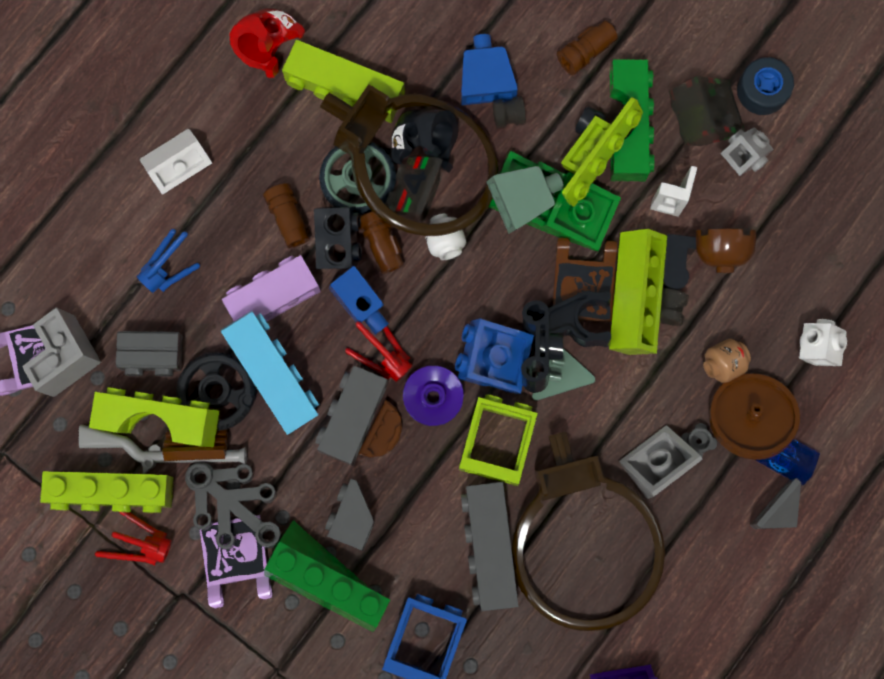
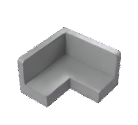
M56 307L33 324L46 349L22 367L35 391L55 397L99 365L101 361L76 317Z

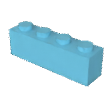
M251 310L222 328L221 333L288 435L318 416L315 408L319 406V403L310 390L304 393L299 385L303 378L294 364L288 367L282 357L287 353L278 339L271 341L266 331L270 329V326L263 315L259 313L255 316Z

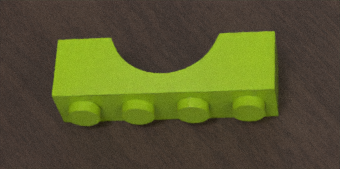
M109 387L107 388V393L95 392L89 424L91 429L131 434L133 428L141 419L155 414L167 424L172 442L201 447H214L219 411L209 409V403L191 400L190 406L180 405L181 398L163 396L162 402L154 401V394L135 392L134 397L125 396L126 390Z

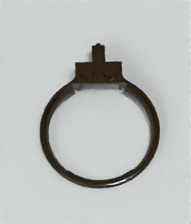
M368 84L353 107L329 92L321 103L320 108L343 121L337 131L333 145L351 156L352 172L357 189L369 208L383 221L410 234L443 236L470 226L489 207L493 197L486 184L484 194L477 205L458 219L438 224L411 221L394 213L380 200L372 187L367 173L364 151L388 117L386 112L391 109L396 111L409 106H431L449 110L475 131L487 153L488 181L491 177L498 174L496 155L483 129L465 112L445 101L422 94H404L389 98V96Z
M562 432L548 436L556 466L534 471L539 490L522 513L514 532L512 541L514 574L522 593L529 603L550 621L560 626L580 631L609 629L635 616L654 595L664 568L665 549L663 535L654 513L635 491L620 482L602 475L598 456L573 460L567 434ZM601 483H607L606 490L627 499L646 520L654 542L655 558L653 571L643 593L621 612L595 620L571 618L549 607L532 588L523 561L525 537L532 520L544 506L539 502L540 500L545 501L601 486Z

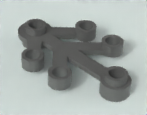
M197 462L191 465L185 474L187 486L195 491L196 514L193 517L194 525L203 531L210 529L213 525V518L208 513L209 492L217 499L219 533L216 536V543L221 549L230 550L236 543V538L231 533L230 511L255 532L256 540L262 547L273 548L277 546L281 540V531L277 525L272 522L263 523L240 503L241 501L251 500L271 503L276 498L275 488L269 483H264L259 487L224 490L216 482L237 480L242 484L251 482L254 477L251 467L247 464H241L236 468L214 470L211 465L205 462ZM243 469L249 470V476L245 479L239 478V472ZM200 473L206 474V480L203 483H197L196 477ZM265 488L272 490V495L269 498L261 496ZM206 515L208 517L207 524L200 526L198 519ZM267 531L274 532L275 537L272 541L264 540V534ZM224 535H230L231 542L226 546L222 545L221 538Z

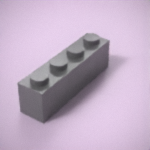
M503 482L466 486V494H461L462 511L469 512L470 524L464 525L466 543H472L474 554L468 556L470 574H476L477 586L472 587L473 604L480 605V611L518 607Z

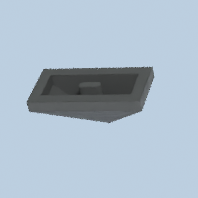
M797 478L788 480L750 526L753 529L797 527L801 482Z

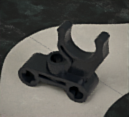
M584 291L550 308L542 301L537 300L530 301L523 307V329L526 333L532 334L535 337V356L527 358L521 367L522 384L526 390L538 393L546 389L549 383V360H563L564 336H570L574 342L582 347H609L611 345L612 336L610 332H589L581 326L578 320L580 313L589 306L609 307L611 303L610 292ZM532 317H539V320L533 321ZM532 372H539L538 377H532Z

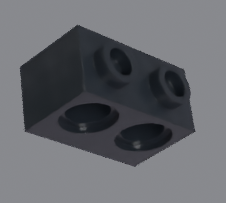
M356 206L314 208L316 269H346L358 266V261L362 259L361 243H357V231H360L361 217L360 213H356ZM335 214L342 216L345 225L342 230H338L333 226L332 220ZM336 244L344 247L346 251L344 260L335 257L334 247Z

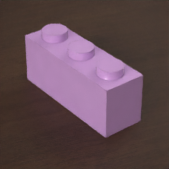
M300 255L296 258L294 256L287 257L278 264L279 267L271 272L268 270L262 271L252 278L253 282L244 287L238 285L227 291V296L222 298V301L233 321L252 310L255 316L261 313L267 322L320 293V288L302 256Z

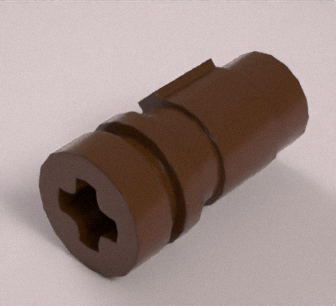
M603 21L595 27L591 26L578 36L577 41L573 40L567 46L557 51L558 61L564 70L573 76L581 71L583 67L589 65L592 58L597 57L618 39L614 27L607 21Z
M283 183L266 190L263 193L266 204L269 205L270 213L274 214L276 218V224L287 247L294 248L306 243L310 238L300 211L296 207L298 201L293 196L294 192L291 184Z
M373 211L361 217L360 229L364 230V239H368L381 273L387 274L403 267L404 264L400 256L402 253L396 236H392L390 232L392 226L379 218Z

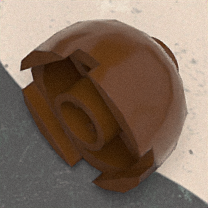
M708 229V235L701 236V230L695 231L696 252L704 264L716 267V273H734V267L745 265L751 260L755 252L756 230H750V236L743 235V229Z

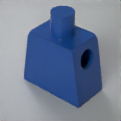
M489 34L474 36V49L464 51L461 106L516 100L517 84L505 47H492Z
M355 266L330 284L328 289L355 322L359 321L362 323L364 321L375 335L389 324L378 310L384 304ZM358 299H364L368 303L369 307L367 310L361 311L356 305Z

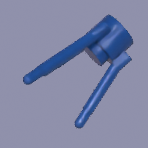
M171 229L150 260L141 268V272L136 276L152 293L158 288L164 292L170 285L200 268V264L195 263L165 280L168 273L161 266L188 236L187 232H182L161 256L176 233L175 229Z

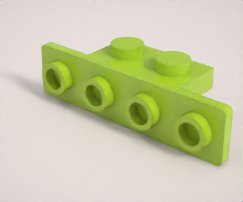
M631 97L612 124L595 116L562 160V166L575 174L562 191L567 202L573 207L576 206L579 200L585 198L589 191V186L597 176L604 172L607 162L614 152L621 149L624 139L630 130L639 124L643 111L637 99Z

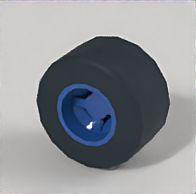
M772 57L759 58L752 61L742 73L737 84V96L741 104L749 112L757 115H770L779 111L790 98L794 89V76L790 68L782 61Z

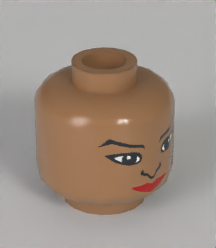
M726 339L707 349L703 366L710 378L726 383L747 372L751 357L747 347L742 342Z

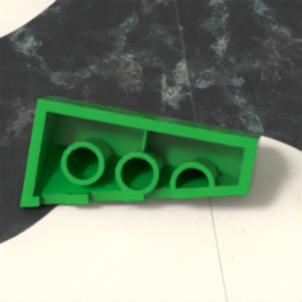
M294 520L279 541L264 569V576L371 632H374L390 602V599L371 590Z

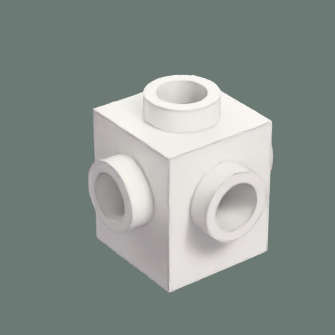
M818 319L817 323H804L803 334L800 337L801 349L799 359L815 366H842L843 352L847 346L846 331L835 326L834 321L827 319Z

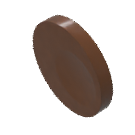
M743 374L730 382L722 384L716 391L710 406L709 422L714 436L728 451L743 458L761 460L780 454L791 444L799 428L800 411L793 394L781 382L766 375Z

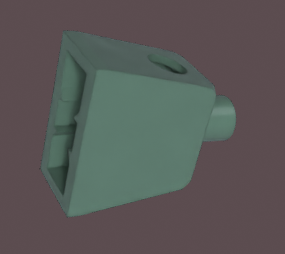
M539 166L497 174L486 181L508 234L553 207L555 201L552 194L564 188L563 181L558 173L544 177Z

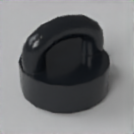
M586 106L577 123L575 132L582 135L595 116L606 121L605 115L590 106Z

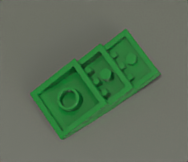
M512 151L507 153L499 171V174L539 166L544 177L558 173L563 181L564 188L574 176L570 172L564 174L540 161L536 164ZM592 183L585 198L579 200L576 206L573 207L563 196V188L552 194L555 201L553 207L526 223L556 237L568 238L572 243L599 251L621 197ZM492 199L489 207L498 211L495 201Z

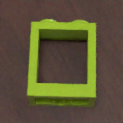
M486 394L485 398L478 397L459 471L518 486L538 413L532 412V407L526 404L515 402L514 407L502 404L503 399ZM483 410L526 422L514 470L470 458Z

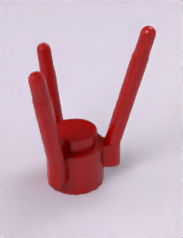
M356 322V327L385 357L381 363L385 368L380 367L350 348H346L345 353L379 373L383 378L387 380L392 378L395 382L399 381L413 365L408 361L410 357L403 351L387 326L382 329L395 351L390 353L361 322Z
M119 512L153 536L147 535L145 540H141L114 531L112 532V537L142 547L141 553L146 555L104 551L95 552L96 557L146 562L155 566L157 562H165L172 540L166 538L167 533L155 529L134 514Z

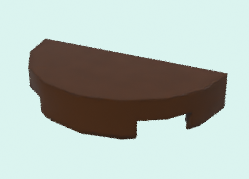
M385 400L358 453L359 455L368 458L382 457L391 452L400 441L402 433L401 417L396 408Z

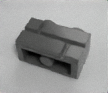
M118 331L116 367L121 371H125L126 376H143V371H155V376L171 377L173 376V371H182L183 336L179 332Z

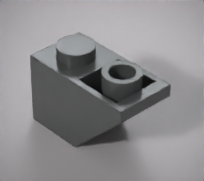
M351 479L349 485L343 483L337 497V501L341 502L337 513L332 512L330 514L325 529L329 530L327 537L364 551L375 521L359 483Z

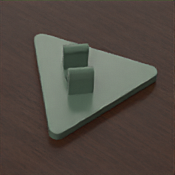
M563 349V360H549L548 386L541 392L533 393L532 399L538 401L593 384L595 377Z

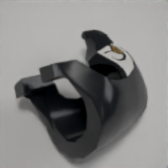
M432 108L414 109L403 113L395 124L391 137L392 160L401 165L404 158L408 157L415 148L422 146L424 153L433 157V164L450 173L453 166L449 159L458 136V122L455 115L449 110Z

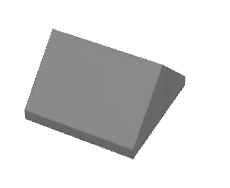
M666 425L619 462L644 496L649 499L657 495L703 459L701 455Z

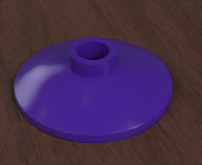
M426 366L420 368L408 378L404 386L403 401L405 408L414 420L423 425L439 426L448 423L459 413L463 404L464 394L459 379L453 372L444 367ZM436 392L439 395V400L434 403L430 402L427 398L428 394Z

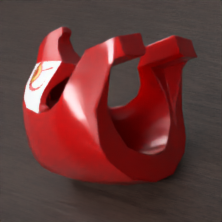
M264 8L244 16L233 26L229 33L230 45L234 53L246 65L265 71L267 78H274L279 73L278 59L274 56L277 48L282 43L294 38L301 39L305 30L288 13L273 8Z

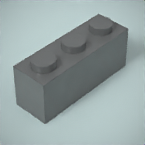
M353 366L351 372H345L340 383V388L343 389L339 400L334 399L327 414L331 416L327 428L322 426L315 443L319 444L317 450L320 453L348 465H354L389 384L388 380L356 366Z

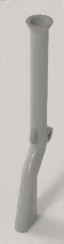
M82 424L79 426V448H123L135 461L142 464L143 474L153 469L156 463H247L246 447L240 450H226L225 459L164 461L163 453L158 445H152L149 451H142L127 436L91 429L89 426Z

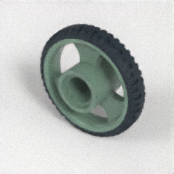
M370 142L364 151L367 173L374 191L385 204L390 199L395 188V167L387 152L379 147V145ZM335 146L324 158L320 168L319 180L325 198L333 207L356 206V213H360V215L372 212L366 203L353 204L337 196L338 192L344 188L353 195H360L355 182L350 180L353 174L351 160L344 165L342 175L335 176L330 174L334 163L346 154V152ZM373 157H376L385 169L386 180L383 186L373 183L371 167L368 164Z

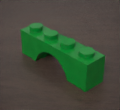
M613 59L609 70L610 98L619 101L625 106L630 98L633 97L638 100L643 114L639 124L624 139L621 149L614 152L610 158V181L646 182L650 172H654L655 165L654 154H649V144L654 142V126H649V116H652L654 111V100L649 98V88L653 86V70H648V60Z

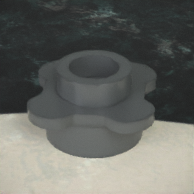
M702 423L695 425L694 430L690 433H684L681 436V439L701 457H703V453L706 451L714 450L717 447V440L712 437L711 433L707 430V426ZM698 438L701 439V444L696 443Z

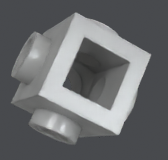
M754 127L747 132L741 129L728 140L730 145L721 155L740 176L751 169L756 172L769 161L766 156L774 149L770 146L768 137Z

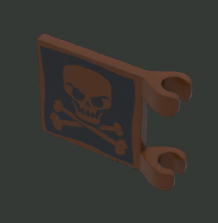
M559 238L556 243L553 306L584 291H608L611 294L609 307L589 306L580 313L578 320L612 322L617 242L606 241L603 246V262L568 260L570 240L568 238Z

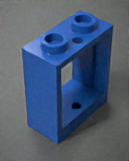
M417 593L415 599L408 597L382 670L405 679H446L467 618L461 616L463 610L447 604L444 610L432 606L433 599ZM413 607L457 623L438 675L395 659Z

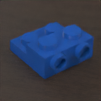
M483 319L472 320L470 325L467 324L462 332V341L466 342L464 353H460L455 362V370L459 371L458 379L481 386L495 387L515 394L521 393L523 386L521 367L523 362L529 358L534 335Z

